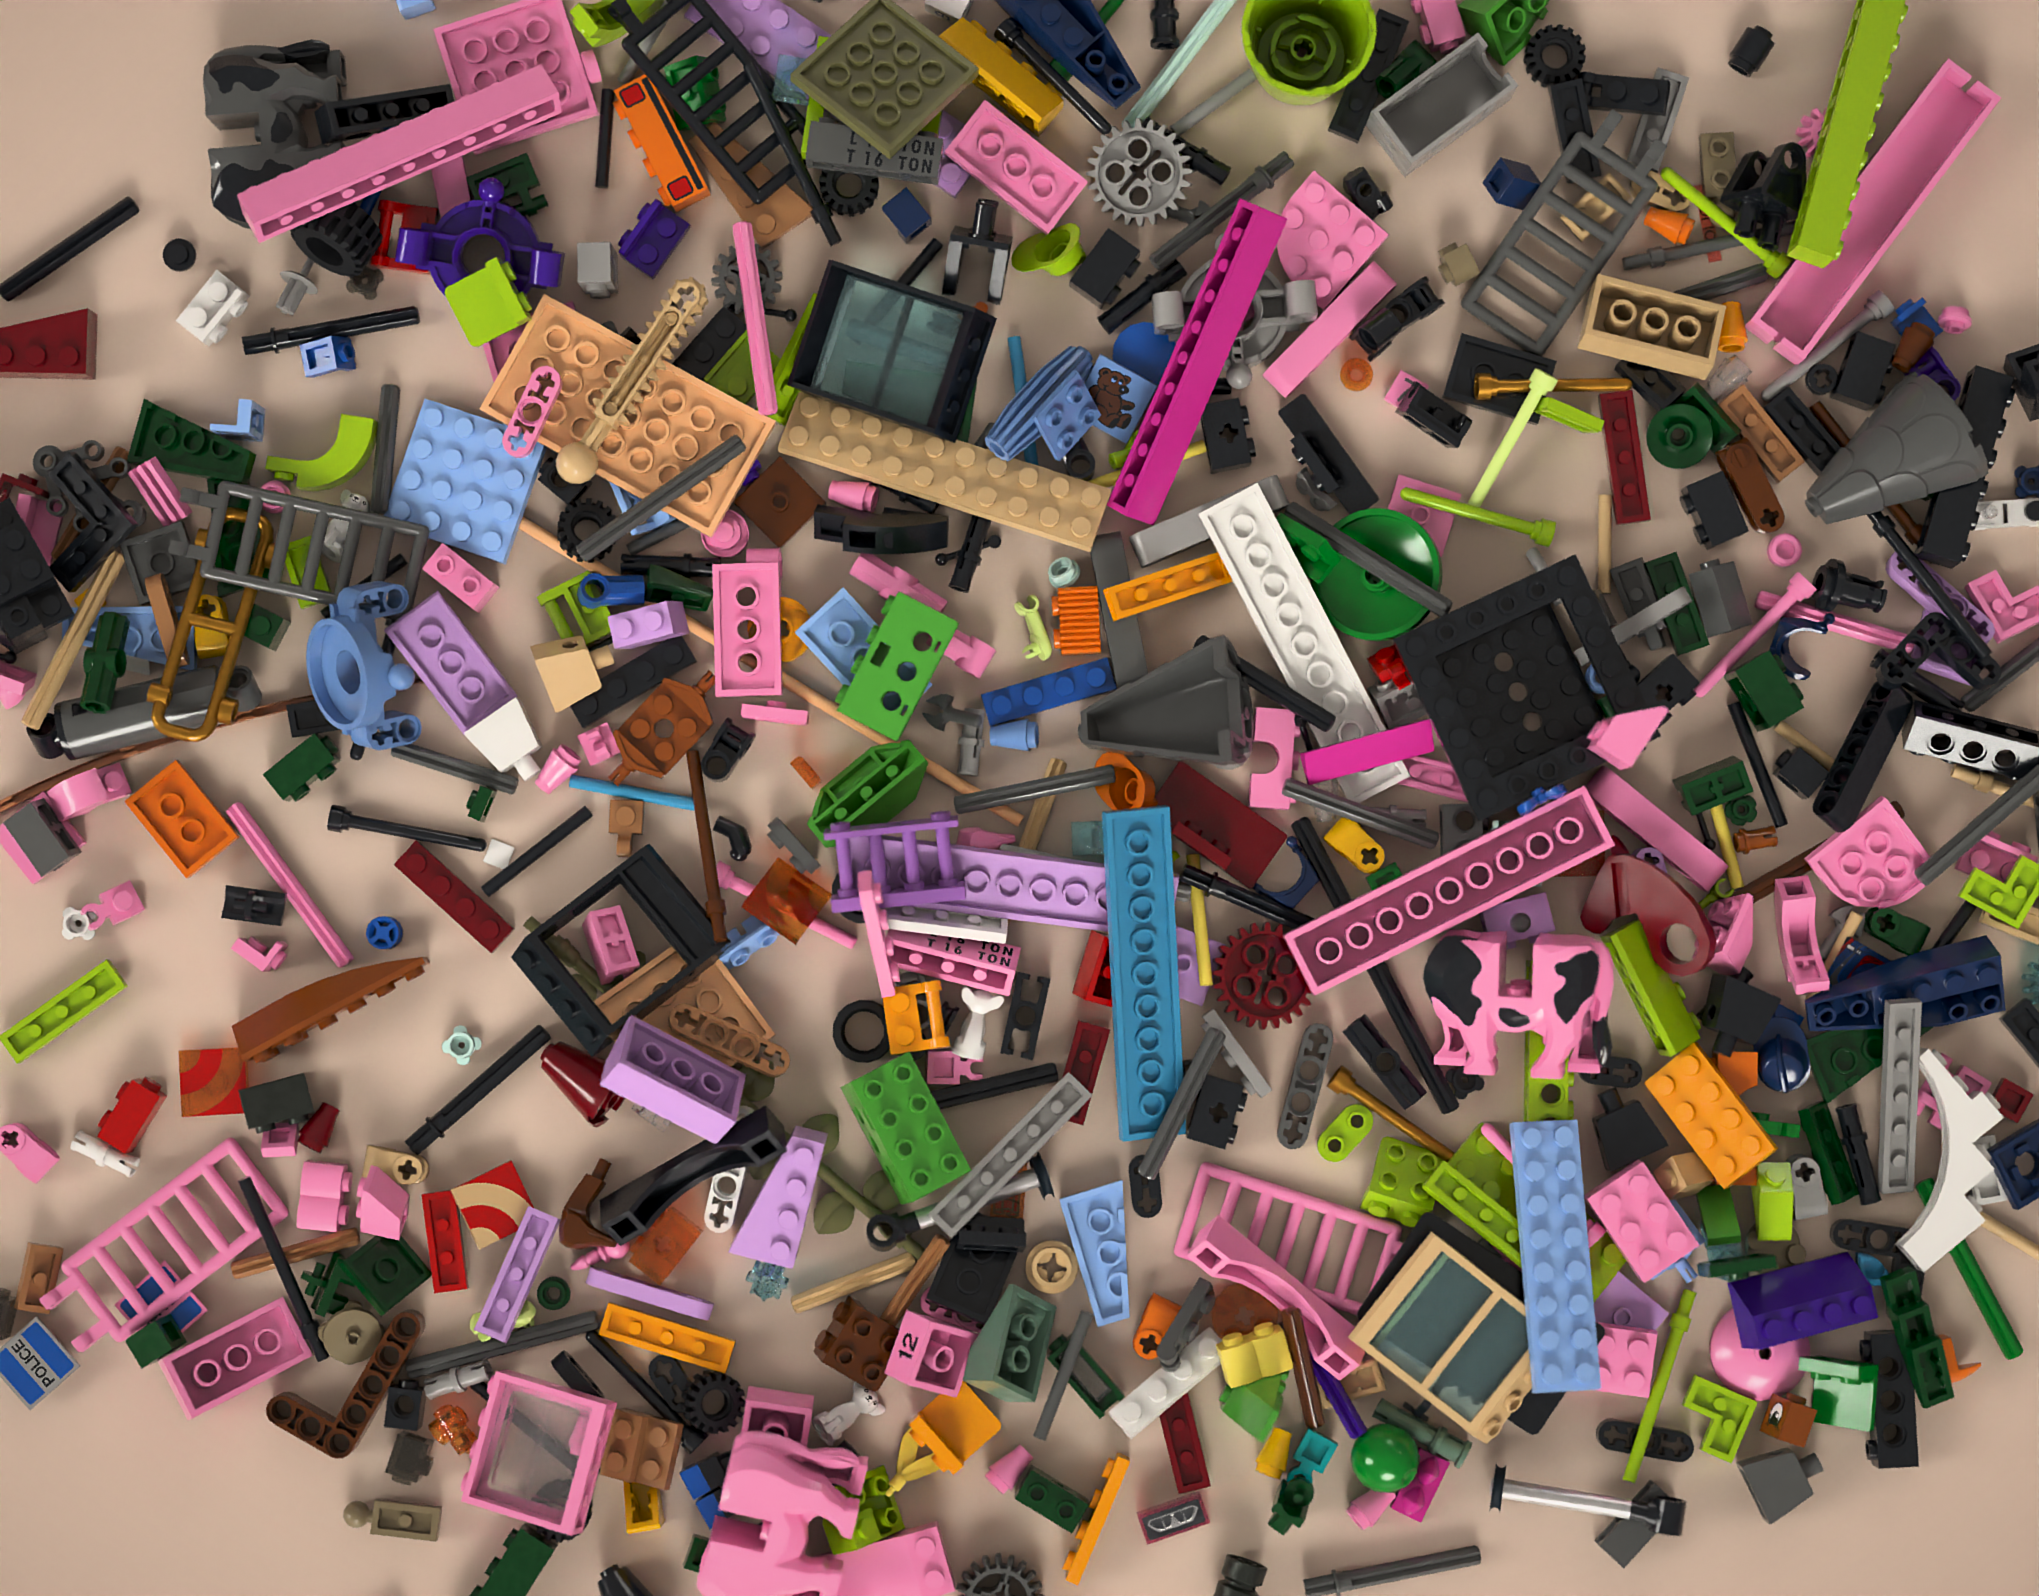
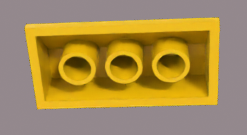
M962 17L941 33L939 37L979 68V76L972 83L1037 137L1043 133L1064 108V100L1061 98L1062 94L1050 82H1047L1045 85L1037 79L1038 73L1028 63L1022 61L1019 64L1011 57L1012 51L999 40L994 43L986 36V29L977 21L972 19L969 22Z

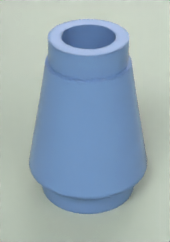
M1023 719L991 726L990 744L991 746L1024 751L1038 748V723L1030 722L1029 719Z

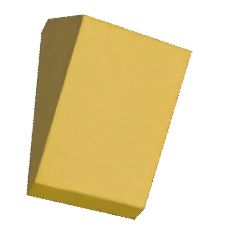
M623 1481L627 1534L661 1528L665 1522L660 1489L637 1482L628 1483Z

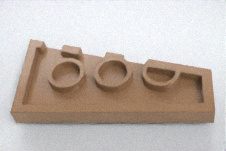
M716 122L707 127L715 137L724 131ZM697 135L688 140L741 220L752 224L753 237L762 250L812 217L810 213L812 211L811 206L786 184L763 203H753ZM735 139L724 147L737 163L750 153ZM758 162L746 173L758 188L775 175L761 162Z

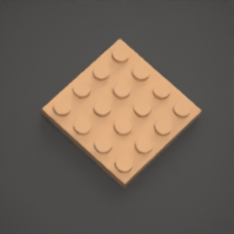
M671 946L593 1002L611 1024H614L688 965ZM720 959L642 1019V1021L730 1067H733L738 1062L677 1035L671 1030L668 1019L671 1010L675 1006L683 1003L690 1004L768 1041L775 1036L771 1027ZM686 1011L682 1015L676 1014L674 1016L679 1020V1027L683 1028L685 1024L695 1026L693 1034L697 1036L701 1025L705 1021L701 1017H699L698 1024L690 1021V1013ZM709 1025L704 1031L706 1039L710 1042H719L724 1035L723 1030L718 1025ZM740 1039L735 1043V1050L740 1056H748L754 1050L752 1042L748 1039Z

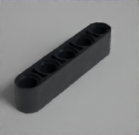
M1878 681L1874 683L1813 803L1815 815L1836 832L1848 830L1856 821L1913 706V697L1901 686L1891 690L1881 686Z

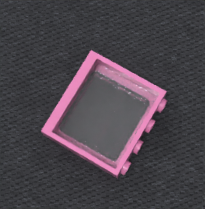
M509 1369L496 1371L495 1375L490 1378L487 1386V1394H489L487 1406L483 1408L479 1416L478 1425L481 1427L479 1436L473 1442L469 1456L472 1462L469 1472L464 1475L461 1483V1491H463L461 1501L570 1536L582 1533L617 1402Z

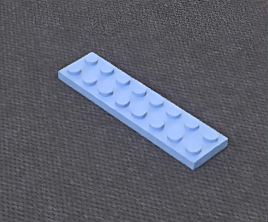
M1578 1121L1512 1122L1509 1124L1532 1393L1601 1389Z

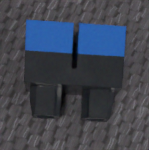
M731 1450L719 1454L717 1451L709 1457L683 1468L679 1473L693 1500L698 1498L696 1505L709 1529L712 1528L715 1515L729 1518L736 1514L719 1510L722 1486ZM718 1486H721V1487L715 1489L714 1491L709 1492V1491L713 1490L714 1488H716V1487H718Z

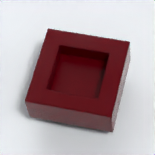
M2006 1078L2000 1079L1992 1094L2001 1106L1998 1109L2001 1115L2014 1123L2020 1121L2034 1095Z

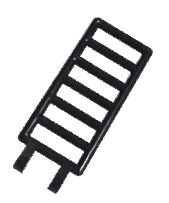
M615 0L611 7L607 9V12L629 33L622 40L623 49L753 203H763L795 176L790 163H788L758 188L746 174L780 145L775 132L738 163L724 148L765 114L760 101L717 137L703 123L704 120L750 83L745 71H742L696 111H693L681 97L730 55L734 54L743 66L755 61L775 104L789 119L785 124L790 135L797 130L802 136L804 134L806 119L706 0H666L668 3L643 23L632 12L626 0ZM691 2L703 18L650 60L638 44ZM712 28L724 44L672 86L659 70Z

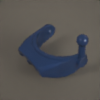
M1826 614L1822 622L1794 617L1781 618L1769 650L1772 655L1777 654L1786 667V671L1783 672L1784 674L1798 680H1806L1810 677L1811 672L1798 665L1791 657L1788 647L1789 637L1800 631L1827 634V625L1835 621L1833 614Z
M1294 836L1288 837L1286 844L1301 860V876L1296 884L1290 889L1281 892L1265 890L1257 882L1252 888L1259 895L1291 909H1294L1320 881L1311 863L1301 853L1303 849L1297 844V838Z

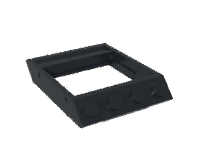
M647 844L528 934L511 958L593 1057L618 1038L630 1015L642 1020L712 966L730 945L731 941L727 937L726 941L714 942L711 918L707 917L705 909L650 844ZM621 884L688 966L614 1024H611L544 941Z

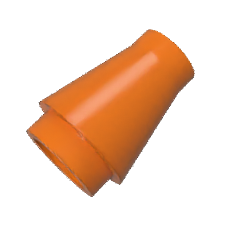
M1651 206L1643 225L1652 228L1675 245L1678 242L1685 245L1693 230L1695 220L1689 218V214L1657 209Z

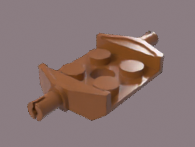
M708 670L696 685L693 684L692 687L664 678L658 688L618 730L616 729L613 732L623 758L622 764L608 776L611 781H614V784L619 786L631 771L635 772L636 770L662 779L713 726L714 722L704 698L706 697L705 693L715 684V675ZM661 720H670L674 726V731L668 738H660L656 734V725Z

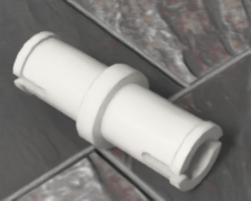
M82 1130L77 1132L75 1138L85 1142L86 1145L84 1146L75 1141L71 1143V1150L96 1160V1165L101 1167L106 1165L125 1174L127 1177H132L136 1170L126 1166L124 1163L127 1162L136 1167L140 1163L139 1157H134L128 1153L125 1154L107 1142L92 1137Z

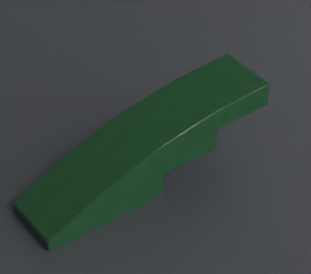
M1907 1266L1879 1277L1895 1336L1921 1406L1926 1409L1954 1398L1942 1339L1935 1334L1929 1305L1922 1300L1916 1270Z

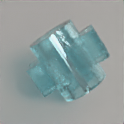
M756 1260L753 1270L749 1271L746 1277V1281L753 1283L749 1293H755L762 1298V1301L772 1296L779 1299L782 1289L786 1288L789 1282V1278L782 1277L786 1267L767 1262L761 1263L759 1260Z

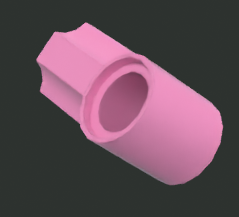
M956 629L943 655L955 661L954 664L965 672L980 679L996 650L974 636L969 637ZM929 636L926 644L930 647L932 645L931 636ZM938 642L935 648L936 651L939 649L941 642Z

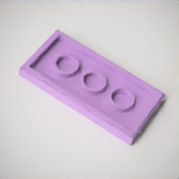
M438 590L384 629L463 734L503 705L518 697Z

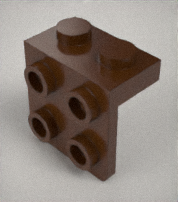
M848 1295L845 1302H840L835 1308L832 1315L833 1320L827 1330L821 1331L816 1338L813 1352L822 1363L870 1391H877L888 1376L884 1372L900 1329L871 1313L858 1300Z

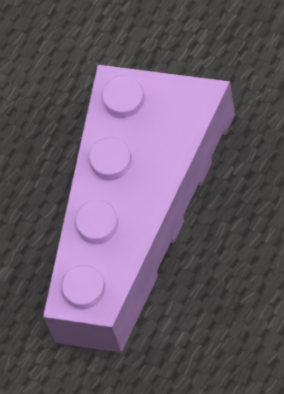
M795 1126L786 1142L787 1152L778 1157L740 1229L736 1233L728 1253L793 1269L828 1133Z

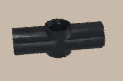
M1365 1014L1342 1031L1369 1065L1371 1071L1378 1076L1404 1110L1415 1104L1427 1093L1401 1060L1399 1054L1392 1049ZM1387 1052L1393 1058V1065L1387 1071H1380L1376 1066V1059L1381 1053Z

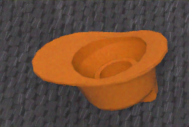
M1113 752L1102 754L1097 760L1095 768L1113 765L1116 781L1110 784L1095 786V789L1100 798L1112 810L1157 806L1155 782L1151 775L1137 768L1123 754Z

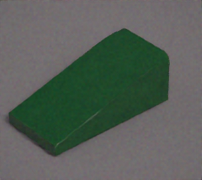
M655 564L649 565L644 580V601L653 603L683 601L684 608L707 612L713 597L712 588Z

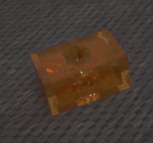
M673 1206L657 1218L652 1225L654 1229L647 1238L640 1235L629 1249L633 1253L629 1262L659 1286L666 1280L704 1231ZM668 1236L671 1239L668 1243L671 1250L664 1249L662 1252L657 1249L659 1242L656 1238L662 1239Z

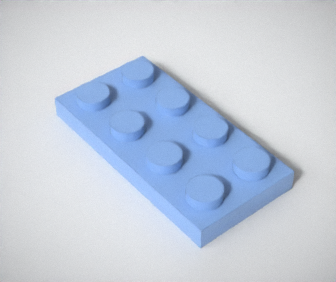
M842 587L794 633L842 685L850 686L855 676L850 670L859 654L865 657L870 647V644L866 643V639L874 624L877 625V623ZM911 662L903 663L898 670L899 677L903 681L912 680L917 673L916 666ZM930 681L924 693L932 686V683ZM888 692L884 696L883 704L885 708L889 711L899 708L901 697L897 692ZM908 705L905 706L902 713L908 708Z

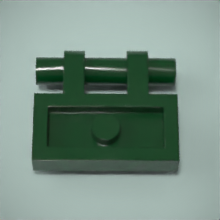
M527 153L466 177L475 200L481 199L478 193L480 183L488 177H494L499 179L504 186L505 193L500 201L519 194L522 203L512 207L519 210L524 216H534L538 214L537 210L549 206L544 194L531 198L528 191L540 186V183Z

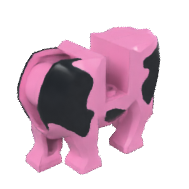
M1451 929L1440 939L1428 957L1423 974L1426 992L1436 1015L1442 1021L1445 1035V1043L1435 1054L1434 1064L1464 1066L1463 1073L1495 1075L1498 1071L1496 1054L1499 1051L1496 1043V1033L1498 1031L1517 1033L1533 1030L1543 1036L1542 1041L1545 1048L1532 1065V1078L1563 1079L1565 1075V1059L1572 1049L1573 1052L1568 1061V1072L1600 1073L1602 1065L1607 1063L1612 1051L1611 1034L1606 1016L1614 984L1613 960L1609 949L1602 941L1577 934L1554 935L1540 933L1533 945V980L1531 985V981L1527 979H1513L1511 984L1506 983L1507 931L1479 932L1468 929Z

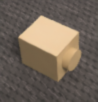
M1696 1152L1672 1156L1653 1171L1661 1189L1669 1200L1696 1195L1715 1180Z

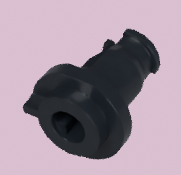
M1830 559L1825 565H1821L1815 573L1812 583L1817 589L1812 595V598L1816 600L1815 608L1826 612H1831L1837 604L1858 609L1868 608L1878 613L1883 608L1887 597V590L1881 589L1884 581L1879 580L1875 582L1867 577L1846 572L1844 562L1837 559Z

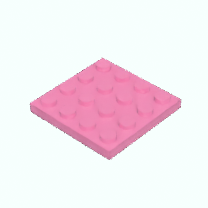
M521 0L433 29L456 100L542 64L559 92L562 113L473 151L474 155L599 115L562 0Z

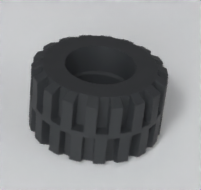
M355 203L346 205L290 230L296 245L312 261L333 273L348 277L361 274L383 239L378 225Z

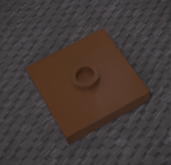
M781 456L733 502L778 548H782L814 517L817 504H827Z

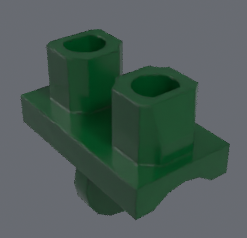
M333 1252L324 1276L322 1275L326 1265L317 1262L313 1272L303 1270L301 1275L303 1280L309 1282L304 1292L305 1294L314 1296L319 1286L311 1308L315 1310V1314L325 1317L326 1313L335 1314L344 1309V1306L349 1301L348 1297L335 1293L339 1282L355 1286L339 1266L346 1259L342 1254Z
M1296 1477L1287 1482L1283 1479L1278 1485L1271 1509L1273 1515L1270 1517L1268 1525L1280 1534L1285 1535L1292 1524L1300 1528L1305 1522L1309 1503L1312 1502L1314 1497V1487L1309 1480L1303 1477Z

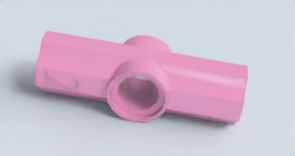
M861 553L849 572L856 579L878 591V595L885 600L888 599L889 595L896 597L898 591L940 613L943 612L948 603L944 598L919 584L920 581L897 566L893 568L873 554Z

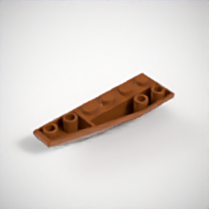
M419 957L356 968L321 979L287 994L232 1025L243 1061L254 1060L257 1064L276 1057L280 1054L279 1047L283 1045L285 1047L295 1046L309 1038L307 1032L319 1026L320 1030H323L338 1022L336 1015L345 1010L352 1014L367 1005L365 999L377 994L380 998L396 989L394 983L405 977L407 981H411L425 973L423 967L430 963L427 957Z

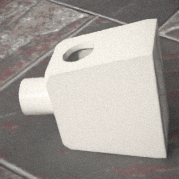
M515 697L464 732L465 736L500 772L506 773L515 767L523 780L527 781L541 771L531 755L540 750L542 745L520 699Z

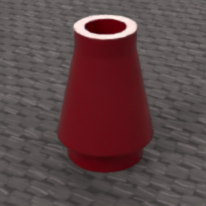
M322 1102L318 1110L298 1132L301 1135L297 1142L321 1154L324 1147L328 1148L340 1110Z

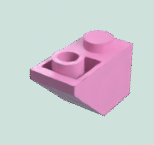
M371 1165L367 1178L361 1177L357 1189V1197H361L356 1211V1217L361 1218L360 1232L399 1240L408 1217L409 1194L379 1167Z

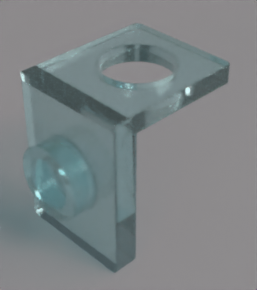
M778 55L772 95L775 101L808 106L809 101L806 100V93L790 81V74L807 58Z

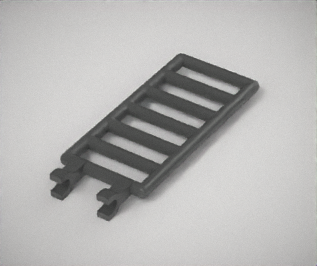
M1614 109L1608 114L1593 138L1582 131L1577 132L1461 301V306L1531 354L1541 357L1544 355L1593 284L1597 274L1604 268L1658 189V183L1648 176V173L1667 145L1656 139L1637 167L1604 146L1623 118ZM1582 147L1642 187L1631 204L1571 164ZM1563 175L1623 215L1612 232L1552 192ZM1544 202L1604 242L1594 259L1533 219ZM1525 230L1585 270L1574 287L1514 247ZM1506 258L1566 297V300L1556 314L1496 275V272ZM1488 285L1548 325L1537 342L1477 302Z
M221 481L216 495L182 487L180 502L212 508V517L205 547L171 539L168 553L201 560L200 575L203 578L325 605L337 604L339 593L350 584L362 525L382 529L371 582L385 581L395 532L415 536L404 584L405 589L408 591L409 603L403 612L385 616L384 618L397 620L413 608L429 537V528L427 526L230 481ZM230 495L250 499L235 571L215 567ZM263 503L283 507L268 578L248 574ZM296 510L316 514L301 586L281 581ZM329 517L349 522L334 593L314 589Z

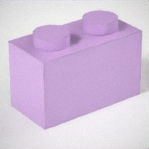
M664 601L607 616L614 649H633L690 634L683 601Z

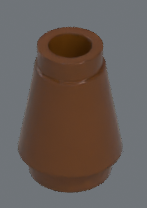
M1912 322L1910 327H1905L1891 363L1892 366L1903 373H1909L1911 368L1934 345V331L1919 322Z

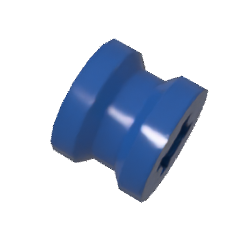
M377 917L368 924L366 937L375 948L392 949L401 942L403 928L395 918Z

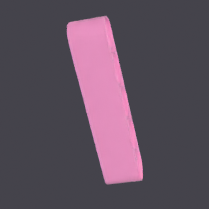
M1373 261L1275 360L1262 376L1287 398L1397 286V283Z
M1602 765L1585 787L1595 805L1647 847L1655 848L1661 852L1668 864L1704 892L1708 893L1729 867L1721 858L1606 766Z

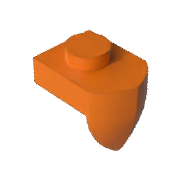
M1944 1334L1937 1335L1942 1339L1951 1383L1968 1377L1982 1366L1981 1362L1958 1365L1951 1337Z

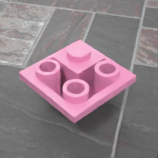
M1748 893L1719 899L1713 903L1708 911L1707 917L1713 927L1717 942L1714 958L1707 967L1722 975L1740 974L1753 945V896ZM1696 938L1695 944H1694V946L1696 947V950H1695V952H1694V954H1693V956H1692L1693 959L1695 958V956H1696V954H1697V952H1698V940H1697V938Z

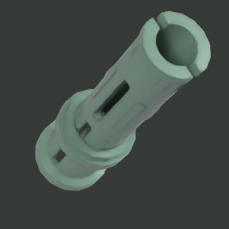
M1381 1398L1372 1417L1386 1424H1393L1408 1431L1412 1438L1428 1446L1427 1450H1429V1453L1433 1455L1438 1453L1451 1460L1458 1469L1462 1466L1472 1446L1471 1441L1467 1440L1464 1442L1447 1433V1428L1443 1426L1436 1428L1383 1398Z

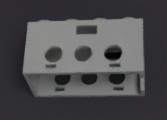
M1479 33L1472 36L1371 111L1366 126L1404 177L1507 103L1515 92L1518 85L1511 75L1507 72L1501 77L1488 61L1485 54L1488 45Z

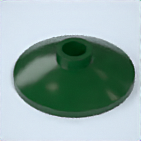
M1684 403L1672 404L1664 408V410H1659L1651 419L1646 432V442L1651 455L1660 464L1673 469L1688 468L1700 462L1709 452L1713 440V430L1707 416L1697 407ZM1675 429H1683L1684 435L1682 438L1674 439L1672 437Z

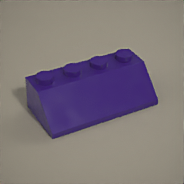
M1848 1252L1727 1282L1742 1348L1761 1350L1879 1318L1871 1284Z

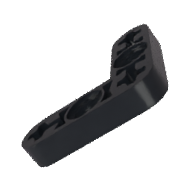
M1936 612L1925 616L1883 660L1876 670V678L1881 686L1891 690L1897 689L1934 652L1977 690L1984 691L1990 689L2001 677L1999 664L1990 655L1981 660L1953 623L1943 614ZM1936 624L1939 627L1938 631L1927 641L1923 637L1931 626ZM1912 643L1917 645L1921 649V657H1910L1905 650L1906 644ZM1953 644H1960L1966 649L1967 657L1965 659L1956 658L1952 654L1951 646ZM1975 658L1977 661L1970 668L1966 666ZM1900 661L1904 666L1893 678L1889 677L1887 674L1889 670ZM1985 668L1989 671V674L1982 679L1979 674Z
M1839 1219L1833 1223L1830 1228V1238L1837 1247L1893 1257L1891 1272L1907 1266L1912 1267L1916 1270L1922 1295L1925 1272L1917 1270L1897 1245H1895L1894 1232H1899L1896 1238L1900 1239L1910 1228L1852 1219ZM1846 1225H1849L1850 1231L1862 1233V1226L1866 1227L1862 1236L1863 1247L1859 1246L1861 1243L1860 1239L1848 1238L1846 1243H1843V1238L1838 1236L1839 1230H1844ZM1876 1230H1883L1887 1235L1888 1241L1884 1247L1876 1249L1870 1242L1871 1234ZM1894 1245L1896 1248V1252H1892ZM1886 1305V1314H1887L1888 1318L1890 1319V1316H1889V1313H1888V1309H1887V1305Z

